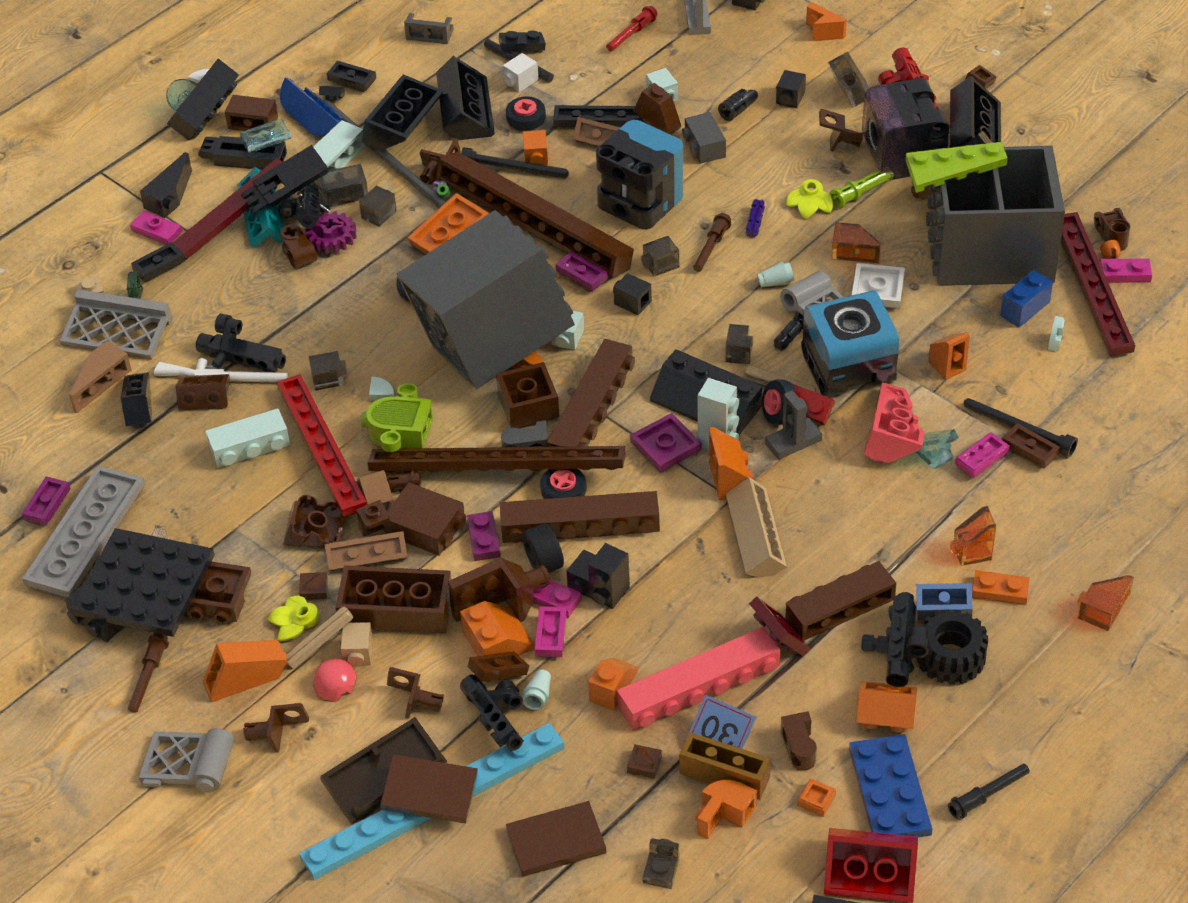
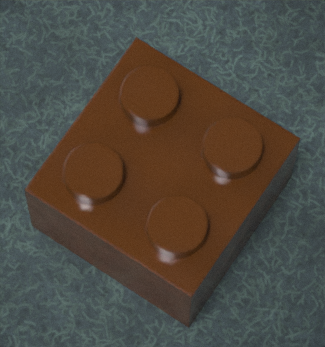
M544 362L496 373L498 396L510 428H518L534 424L538 421H547L560 417L558 395Z

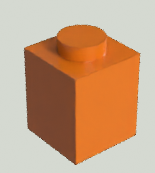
M546 130L523 131L525 162L548 165Z

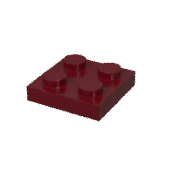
M757 596L749 603L755 610L754 618L762 626H767L771 630L768 634L778 645L782 644L790 653L795 650L802 656L811 649L785 617L775 608Z

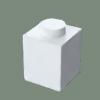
M523 53L503 65L504 83L518 92L539 80L537 62Z

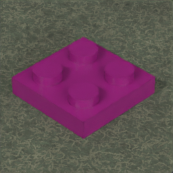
M673 413L630 435V442L659 472L702 450V443Z

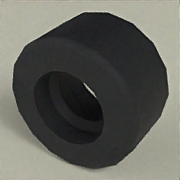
M543 523L522 533L524 549L533 569L539 565H544L548 573L563 567L564 557L554 531L548 524Z

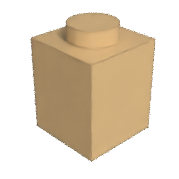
M370 622L347 623L342 629V659L354 667L371 665L373 635Z

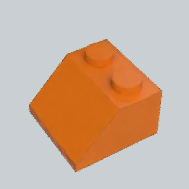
M709 427V465L718 499L724 500L727 499L726 493L748 477L753 479V473L751 469L747 470L746 450L742 451L739 440L715 427Z
M483 601L460 611L462 631L477 656L513 651L521 655L535 649L534 643L511 607Z
M861 681L856 723H862V727L867 729H879V725L890 726V730L894 732H907V728L913 729L917 687H893L885 683Z

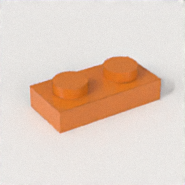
M975 570L972 598L1026 605L1030 577Z

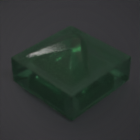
M129 272L127 279L128 296L141 299L144 287L140 284L138 272Z

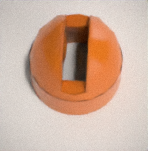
M1109 240L1100 246L1104 259H1117L1120 256L1121 251L1118 241Z

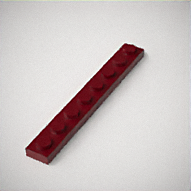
M1078 212L1067 213L1064 215L1061 241L1109 355L1133 353L1135 351V343Z

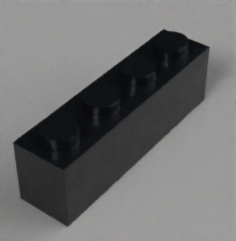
M218 58L167 124L188 141L193 134L198 136L206 126L203 124V121L209 122L216 113L214 107L220 108L227 99L224 96L225 93L230 95L236 88L235 80L239 74Z

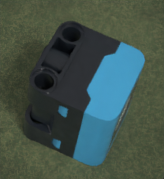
M631 120L596 148V168L601 173V183L597 187V202L601 210L638 228L650 229L682 200L683 142L679 138L642 121Z
M876 290L805 307L801 348L804 359L821 395L831 397L847 392V387L871 382L873 386L882 384V382L896 381L899 337Z

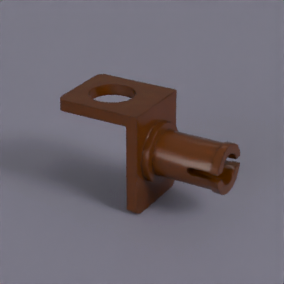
M820 109L819 125L833 130L830 136V151L834 152L841 141L860 147L863 133L846 129L845 115ZM828 116L833 118L836 121V123H829L825 119V117Z
M457 139L453 140L446 155L452 154L454 149L455 152L461 153ZM421 149L420 157L425 168L420 175V179L427 184L429 180L428 184H433L437 175L439 158L446 155Z
M390 667L387 685L411 692L405 718L410 719L412 709L416 705L440 712L444 694L421 690L419 686L421 674ZM402 676L405 677L409 682L402 683L397 681L394 677Z
M302 703L271 706L268 721L244 724L245 740L267 738L274 752H279L283 725L309 722V716ZM296 711L300 715L297 717L287 716L285 712Z

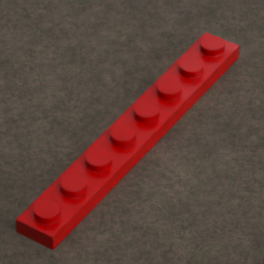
M301 374L277 381L278 389L342 516L345 517L357 513L356 509L367 505V502Z

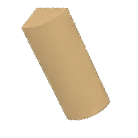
M748 477L727 492L726 497L745 572L750 576L765 577L782 571L787 565L766 487Z

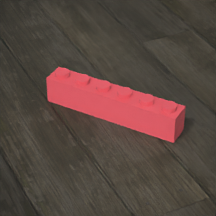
M763 626L618 689V708L633 731L640 727H647L656 720L665 716H672L690 705L701 703L705 694L710 697L715 694H722L727 689L740 683H747L756 676L772 672L780 666V648Z

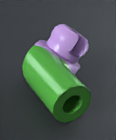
M435 181L432 190L444 200L449 199L451 193L445 181Z

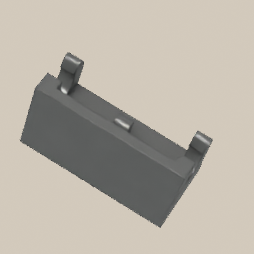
M414 13L408 14L407 19L404 21L407 40L448 44L454 30L453 24H450L452 17H446L445 22L442 23L413 19Z

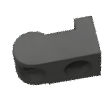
M546 420L536 422V427L524 429L511 427L501 433L502 447H547L548 433Z

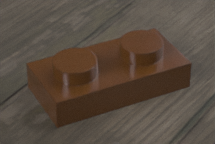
M1018 423L1002 437V440L1010 446V450L1044 469L1060 452L1058 445Z
M515 651L470 657L467 666L478 679L485 682L527 675L529 665Z

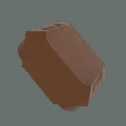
M302 495L298 501H294L292 504L283 544L325 547L324 544L340 542L345 517L342 516L336 503L318 504L313 496Z

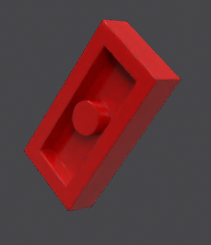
M792 384L797 396L802 398L807 405L806 417L826 424L835 401L829 397Z

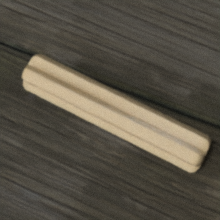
M749 365L745 371V378L747 380L765 386L770 381L783 379L816 392V388L812 385Z
M341 607L286 654L287 664L292 668L297 667L353 619L351 612L346 607Z

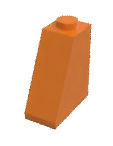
M278 640L217 643L203 679L210 701H217L279 679L283 668L287 664L286 652L282 650Z

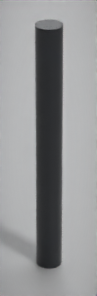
M486 39L484 42V47L508 60L518 56L512 51H502L500 45L490 39ZM538 66V76L551 82L554 74Z

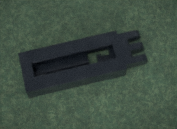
M219 136V138L205 137L198 155L204 159H213L214 166L247 169L256 167L263 170L276 158L284 162L287 149L285 141Z
M310 145L253 180V186L244 191L241 196L243 199L253 196L246 203L249 207L258 203V205L252 208V212L257 214L267 207L271 209L326 175L328 167L314 147ZM280 180L281 184L283 183L285 187L271 195L269 191L277 189L275 183Z

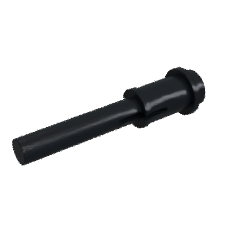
M1023 763L982 788L974 787L971 791L960 797L954 796L951 798L950 803H948L949 812L956 819L959 817L965 818L969 811L986 803L987 797L1029 774L1028 766Z

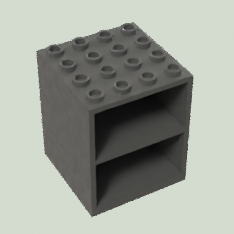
M1053 145L1004 147L1007 155V165L979 174L974 171L968 173L966 178L960 180L954 177L945 180L943 185L937 187L933 184L929 185V190L932 191V194L928 195L927 203L928 209L931 210L926 212V226H931V229H928V241L933 243L930 246V257L935 259L932 270L933 276H937L938 286L1017 284L1033 270L1055 283L1065 209Z
M496 210L396 273L432 347L475 389L480 388L495 378L496 373L504 372L575 325L571 317L573 310L564 301L563 296H565V292L555 280L557 274L554 268L547 262L549 255L542 245L537 246L530 235L525 236L518 225L514 226L506 215L502 216Z

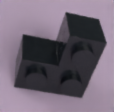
M607 543L602 546L596 555L583 549L566 571L567 587L581 592L582 595L593 599L597 604L613 609L630 588L629 554Z

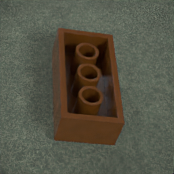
M344 565L335 609L338 611L341 607H346L353 616L349 623L370 622L371 630L446 633L451 607L448 581L452 579L451 571Z

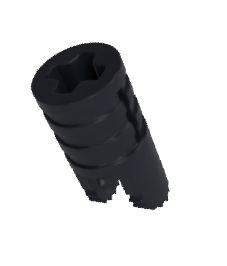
M741 89L733 93L719 104L718 112L720 116L726 121H732L758 98L757 91Z

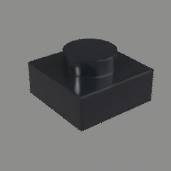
M319 86V95H325V100L338 101V97L345 96V87Z

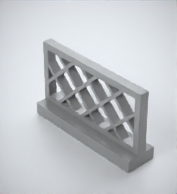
M684 0L689 35L711 34L707 1Z
M77 289L74 296L76 303L61 336L60 343L61 345L95 350L106 341L114 344L113 342L126 336L129 342L122 346H117L118 348L126 352L128 356L153 359L165 326L170 325L173 316L168 303ZM80 311L91 312L92 314L82 321L78 319ZM106 315L115 318L103 325L99 321L100 318ZM127 319H135L137 323L127 328H124L121 322ZM96 321L99 327L87 333L84 326ZM151 322L158 323L157 328L149 332L144 327ZM119 325L121 331L109 337L106 330ZM141 328L144 334L132 340L129 334ZM79 329L84 334L76 339L69 338L71 333ZM102 332L106 336V339L98 343L91 340V338ZM149 340L150 346L148 351L137 349L136 346Z

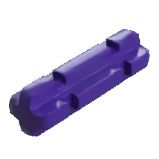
M754 199L752 201V208L750 209L746 225L747 236L756 237L759 233L763 217L762 213L765 209V202L762 199Z

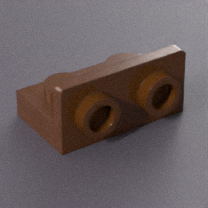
M230 375L180 376L175 386L178 409L226 408L228 406L227 391L230 386Z

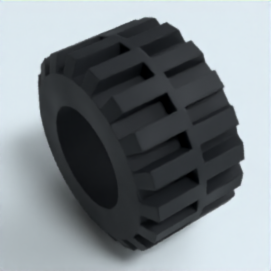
M949 609L943 610L941 614L937 611L932 614V618L927 617L924 620V624H921V626L928 630L927 639L930 645L927 656L916 658L917 663H920V669L923 672L927 671L929 678L935 677L937 682L940 683L947 681L949 685H955V682L958 681L960 684L967 683L968 678L970 680L975 679L977 673L980 674L983 670L988 647L987 630L985 626H981V621L978 618L972 619V614L968 612L962 614L961 610L956 609L955 612H950ZM942 645H957L961 649H948Z

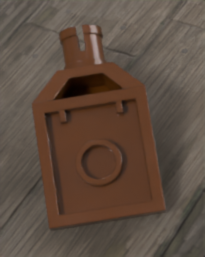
M503 558L494 560L448 581L452 616L456 622L461 621L460 611L483 601L495 604L505 601L508 607L512 608L518 620L523 622L534 602L533 592L543 586L550 585V575L544 565H539L533 570L524 572L522 567Z

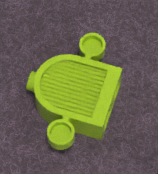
M413 383L399 385L397 388L398 396L378 399L368 407L366 412L362 413L361 426L368 428L370 440L386 452H394L400 448H424L433 421L432 399L418 398L417 386Z

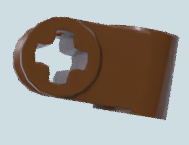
M1114 208L1113 211L1106 213L1095 212V228L1104 241L1116 240L1119 243L1120 251L1125 250L1128 247L1131 226L1124 217L1122 210Z
M289 224L281 229L280 235L284 241L282 251L294 269L317 261V253L313 244L307 239L299 226Z

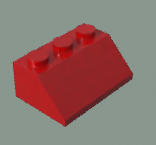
M829 828L823 894L913 903L918 837Z

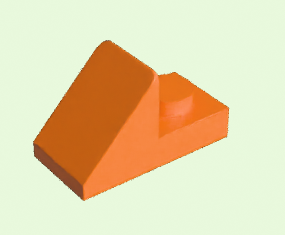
M813 2L807 6L806 24L813 27L814 41L844 39L846 37L847 19Z

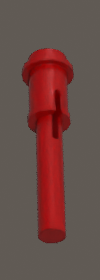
M645 6L642 12L631 20V24L606 45L607 49L613 51L635 31H641L649 22H654L658 14L657 10L653 6Z

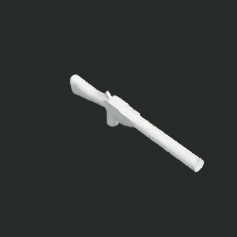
M204 358L198 359L196 370L159 362L154 370V376L229 374L230 381L277 382L288 378V373L224 371V369H217L214 366H207L208 361Z

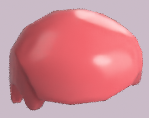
M339 658L321 663L315 671L313 682L315 693L322 699L329 701H338L346 692L350 694L357 680L355 669L347 661Z

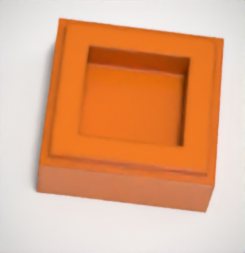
M810 778L798 798L797 805L824 817L836 796V789Z

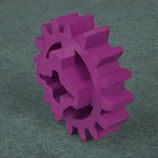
M326 211L324 216L321 217L319 215V220L312 229L305 227V235L313 246L316 247V251L320 252L324 249L326 254L330 250L338 253L339 248L346 250V244L353 245V239L357 238L356 224L352 221L351 216L346 218L344 212L337 215L336 211L332 214H328Z

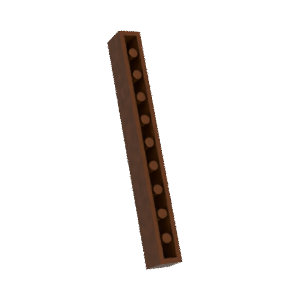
M458 151L439 158L436 179L439 181H445L448 186L493 211L496 210L502 216L506 215L510 221L565 252H573L607 271L608 276L612 278L630 270L634 252L632 247Z

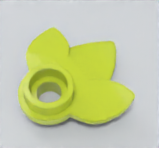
M808 179L800 185V188L789 193L787 206H798L799 213L807 220L818 209L825 213H831L833 200L830 194L823 191V186L818 180Z
M292 596L286 599L285 606H280L270 613L268 621L276 626H280L277 640L279 642L288 641L298 637L303 629L314 627L319 621V610L313 603H307L304 597Z

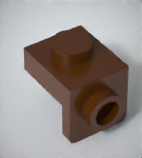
M381 500L356 509L359 530L363 537L384 529L383 524L390 521V515Z

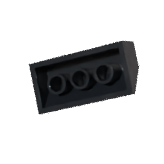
M453 55L436 72L438 89L443 90V94L439 98L443 130L448 135H453L459 140L492 137L495 131L487 76Z
M403 74L365 119L361 142L373 148L384 150L406 141L442 96L443 90Z
M972 76L950 90L949 148L964 146L982 131H984L992 143L1001 142V102Z
M675 349L661 367L650 396V401L698 422V393L708 378L736 386L737 398H739L737 409L739 423L736 433L740 435L762 407V386Z

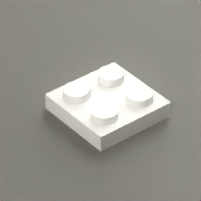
M857 263L852 295L876 290L885 307L900 308L905 268Z

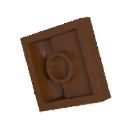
M211 562L185 614H188L194 620H202L203 617L214 618L220 624H228L229 621L237 622L245 602L243 594L251 577L250 567Z

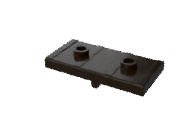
M416 717L321 775V782L351 824H354L360 818L381 806L393 754L447 763L445 757Z

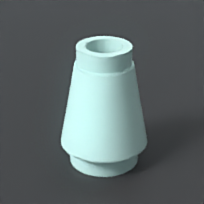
M782 261L757 274L761 288L789 285V282L794 281L793 271L789 262L783 263Z
M537 670L522 691L523 704L527 708L540 710L547 705L551 675L548 671Z

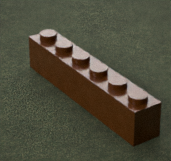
M604 338L547 440V447L588 446L590 441L596 438L600 422L603 423L605 421L607 409L615 403L618 389L623 388L626 374L628 371H632L634 367L635 357L632 356L631 345Z
M657 491L500 502L503 543L522 542V533L543 523L548 524L552 528L557 539L660 532Z

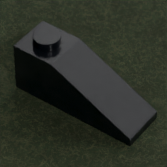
M184 152L140 190L144 209L165 218L180 205L192 173L189 153Z
M149 372L124 376L121 403L126 426L141 428L146 426L147 423H151L152 406Z

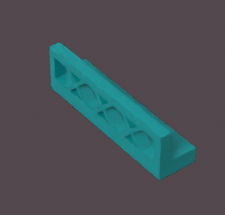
M254 167L237 184L238 189L241 188L250 179H252L255 175H257L261 170ZM274 189L270 191L271 195L276 192ZM258 203L243 213L251 246L256 248L267 237L279 243L283 241L280 231L284 225L278 210V204L271 209L267 207L257 213L255 221H253L255 214L252 212V208L258 205ZM261 227L262 231L257 235L259 228Z

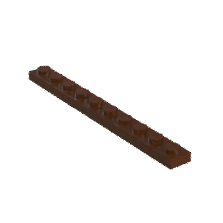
M625 446L400 448L394 452L372 449L367 464L369 471L378 472L382 470L385 472H411V470H428L430 472L453 470L461 472L464 470L513 471L515 469H529L531 471H538L540 469L590 470L603 468L615 470L623 468L626 450Z

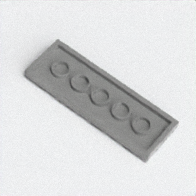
M97 466L23 576L24 585L66 598L74 593L104 549L114 529L118 527L144 487V479L139 476Z

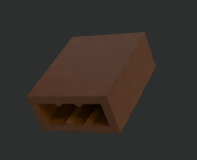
M409 482L387 511L390 515V521L383 525L385 534L403 531L405 543L440 556L445 547L451 545L457 530L462 529L464 526L466 515L463 502Z

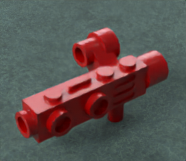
M905 47L898 48L892 54L897 72L894 73L891 70H887L878 76V82L885 91L886 84L917 78L929 80V76L921 73L916 61L913 60L909 50ZM934 95V106L936 109H938V106L935 102L936 96Z

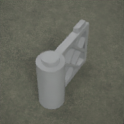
M817 271L785 288L780 295L781 302L787 310H797L803 316L806 306L825 302V299L828 297L834 300L843 298L832 287L830 277L823 271Z
M212 728L207 733L154 732L138 778L144 787H160L161 783L195 785L202 792L215 791L220 787L234 744V736L229 731L220 728ZM160 741H168L174 744L161 753L158 751ZM191 742L198 743L197 748L188 754L182 749ZM179 751L183 757L169 765L165 759ZM160 762L166 767L157 774L150 773L151 768ZM186 763L190 765L188 775H177L174 772Z

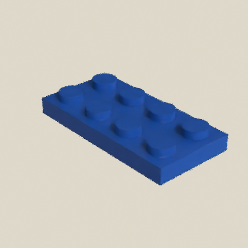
M906 735L850 742L849 750L871 832L916 837L931 836L932 825Z

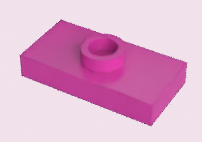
M143 211L130 224L132 231L164 244L173 242L182 232L181 225L147 211Z
M990 432L955 458V465L972 478H975L1009 452L1010 446Z

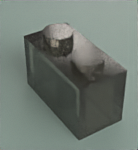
M848 51L828 62L836 82L852 107L872 97L865 78Z
M361 164L329 170L326 175L317 179L322 203L327 207L369 199L367 180Z

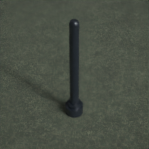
M463 147L461 151L463 155L484 165L563 178L569 175V171L565 168L480 155L472 148Z
M970 398L965 399L963 402L966 408L1010 427H1014L1017 423L1058 445L1060 447L1059 453L1071 457L1077 447L1078 438L1069 434L1058 436Z

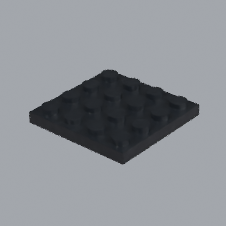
M115 528L71 608L74 616L174 637L215 556L214 550L209 547Z

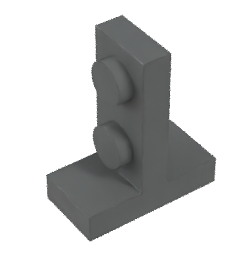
M793 390L784 394L783 429L765 437V444L778 460L822 441L820 430L810 418H806L808 408L805 401L799 398Z

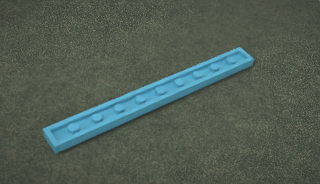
M548 723L523 736L524 742L519 749L511 752L507 746H504L467 765L466 767L478 768L473 796L565 749L564 741L553 726ZM381 810L300 852V858L313 880H316L432 818Z

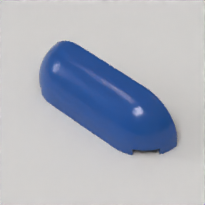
M285 77L280 89L281 105L288 114L311 134L323 137L343 119L310 89L306 87L305 90H302L293 82L294 80Z

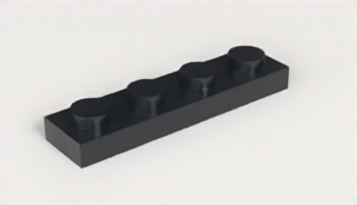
M555 105L553 126L576 127L578 117L616 127H622L631 120L644 122V119L633 111L635 106Z

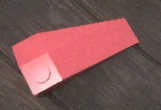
M884 382L881 384L864 451V456L869 457L873 461L890 463L922 448L924 431L923 428L918 427L919 419L917 415H913V404L906 389Z

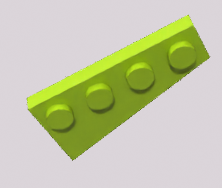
M1002 142L906 153L905 161L917 193L924 191L925 186L933 184L937 187L943 185L945 180L954 177L960 180L966 178L968 173L974 171L979 174L1007 165V155Z

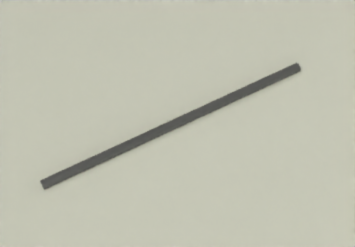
M329 100L325 101L343 118V121L359 127ZM369 146L436 206L440 208L446 203L443 198L386 149L379 150Z

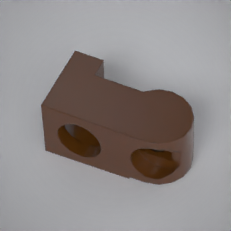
M809 711L781 717V734L793 766L799 770H809L816 763L817 746L815 741L809 738L812 722Z

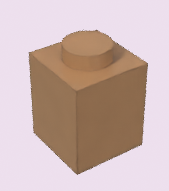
M384 470L356 478L367 505L381 500L384 507H388L387 502L393 500Z

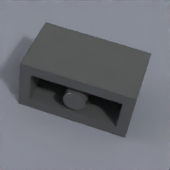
M711 112L685 118V128H682V135L685 142H689L691 153L693 156L696 155L700 164L726 157V139Z

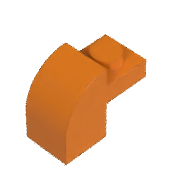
M719 780L708 785L702 791V806L699 808L695 818L698 825V834L708 839L722 818L743 827L756 808L757 790L735 780Z

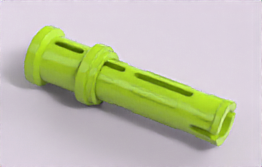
M885 166L856 182H846L845 186L840 189H832L830 195L833 204L841 209L845 207L846 203L852 200H859L863 193L892 180V177H894L892 169L889 166Z

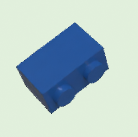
M1035 270L1031 271L1003 294L1000 316L1020 328L1050 303L1053 281Z

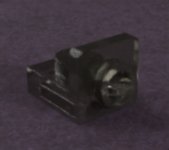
M650 839L649 856L643 874L644 884L672 889L680 860L678 843L668 839Z

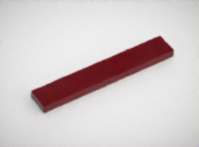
M276 158L173 242L184 254L186 260L251 208L246 202L253 196L243 199L241 194L253 186V180L281 164L282 161ZM280 180L275 183L277 186L281 183Z

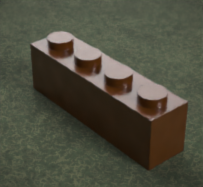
M880 561L871 565H865L853 573L840 576L833 582L824 586H818L801 596L793 597L790 601L786 602L785 619L805 641L893 601L896 595V581Z

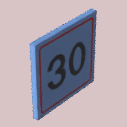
M705 694L689 732L743 749L756 716Z

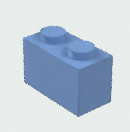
M972 583L916 584L917 620H925L927 617L932 618L933 613L938 611L941 614L943 610L947 609L950 612H955L956 609L961 610L962 614L967 612L972 614Z

